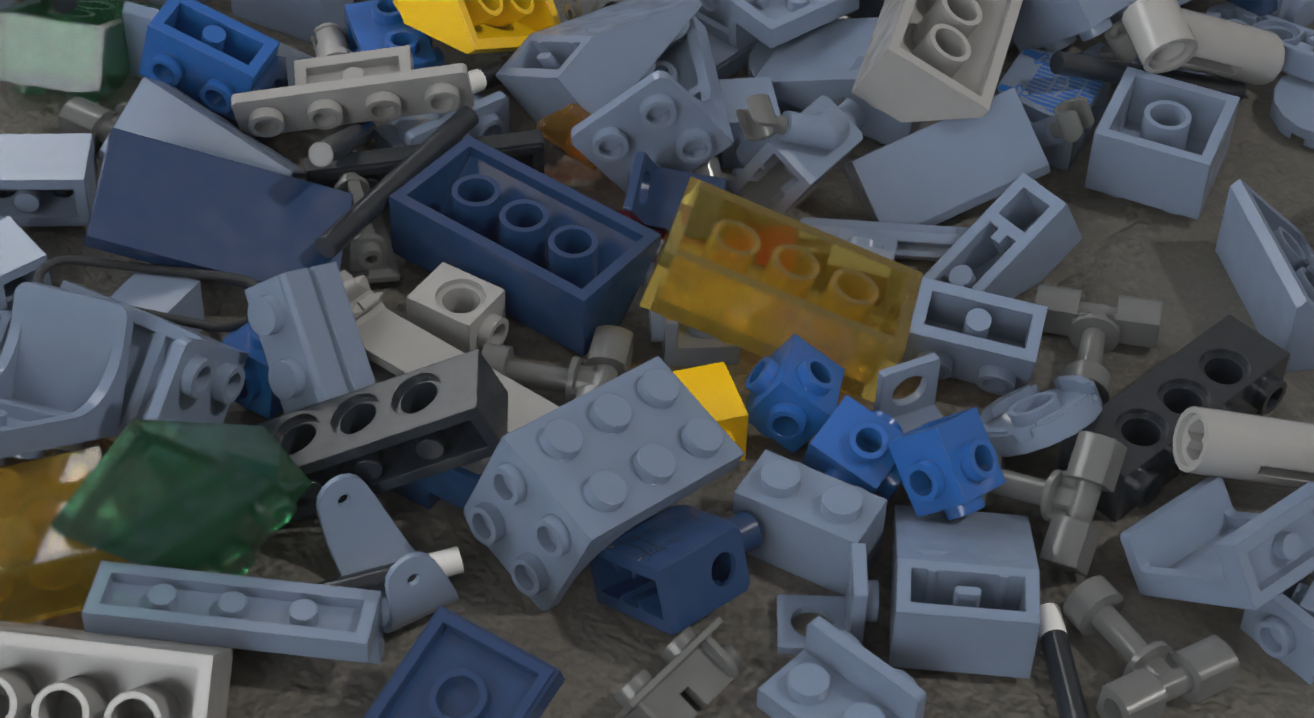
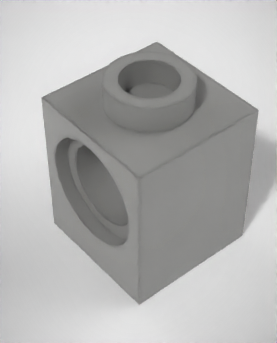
M442 262L406 297L407 321L464 353L479 349L482 352L485 343L502 345L506 339L509 322L505 315V290L447 263Z

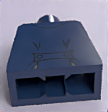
M687 504L676 505L662 510L626 531L590 562L597 600L663 632L674 635L747 591L750 577L745 554L761 546L762 534L755 518L744 510L724 519Z

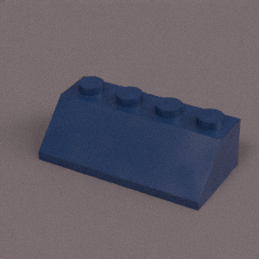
M469 135L389 196L392 249L395 254L430 273L444 262L504 289L505 314L583 357L590 350L596 327L602 325L619 326L623 322L661 245V234Z

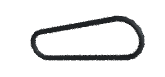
M62 255L42 263L36 270L33 282L44 284V276L49 270L61 265H82L233 282L248 287L258 284L253 278L238 273L77 255ZM136 307L175 324L211 332L237 331L249 322L248 316L229 323H218Z

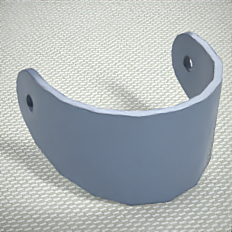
M351 473L340 474L330 479L321 488L316 501L317 513L326 545L339 576L394 563L386 575V593L382 594L384 633H391L435 612L440 605L446 607L460 600L457 591L438 563L428 553L416 552L377 497L358 475ZM347 495L344 502L338 503L341 496ZM417 574L412 582H407L411 575Z

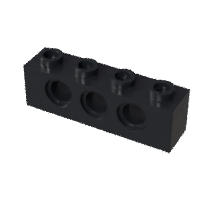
M1229 314L1102 406L1103 410L1094 422L1081 431L1093 432L1117 439L1128 449L1114 493L1101 491L1096 509L1113 522H1117L1135 507L1144 508L1148 506L1158 496L1162 487L1177 475L1186 476L1190 474L1179 469L1173 455L1175 426L1180 415L1187 408L1198 406L1258 415L1260 412L1268 414L1273 411L1284 397L1287 389V383L1283 379L1290 353ZM1079 432L1062 440L1057 469L1067 471Z
M475 349L238 430L231 490L266 531L318 514L316 501L321 488L330 479L340 474L351 473L358 475L375 495L491 457L502 436L508 434V391L480 350ZM347 495L341 496L338 503L344 502Z

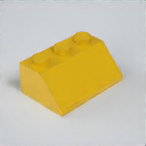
M392 0L400 12L404 24L465 54L516 51L530 34L562 23L553 0Z

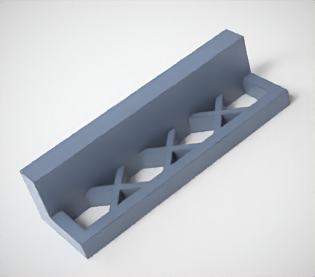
M101 560L82 610L84 630L90 633L381 664L385 649L381 591Z

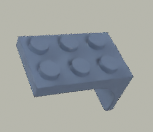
M695 16L689 21L690 27L679 40L669 44L655 61L656 67L653 73L578 123L571 130V139L574 147L625 193H627L636 151L646 152L657 167L692 172L734 144L706 27Z
M65 280L62 281L60 287L67 290H72L80 293H85L93 296L118 301L116 299L108 297L104 294H101L79 284ZM131 306L134 312V323L119 434L104 439L132 450V464L143 469L203 476L206 466L215 459L219 451L222 439L220 429L229 405L236 400L243 388L245 381V371L243 368L249 353Z
M25 282L16 287L10 328L4 348L0 354V467L4 466L5 458L40 459L45 457V450L79 451L83 449V444L86 441L119 434L134 323V312L130 305L37 282Z
M657 356L502 436L464 507V516L473 535L491 550L511 574L516 587L523 594L529 596L539 609L547 611L560 603L579 573L609 544L642 521L735 469L744 452L664 361Z

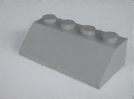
M885 0L852 93L865 100L875 109L885 112L901 123L983 118L990 109L1023 0Z
M0 621V718H226L234 648L85 632V630Z

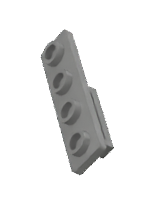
M409 45L294 60V86L235 93L231 96V107L239 129L252 137H273L280 133L316 128L326 130L339 125L368 121L386 122L398 117L427 113L445 114L462 106L470 108L474 106V94L466 64L457 63L414 69Z

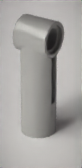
M1137 0L1128 7L1122 17L1124 27L1144 70L1149 73L1159 74L1179 67L1247 84L1265 85L1277 77L1285 61L1283 41L1276 33L1181 8L1177 0Z
M1192 406L1180 415L1175 426L1173 435L1175 463L1180 470L1186 473L1300 488L1308 482H1314V423Z

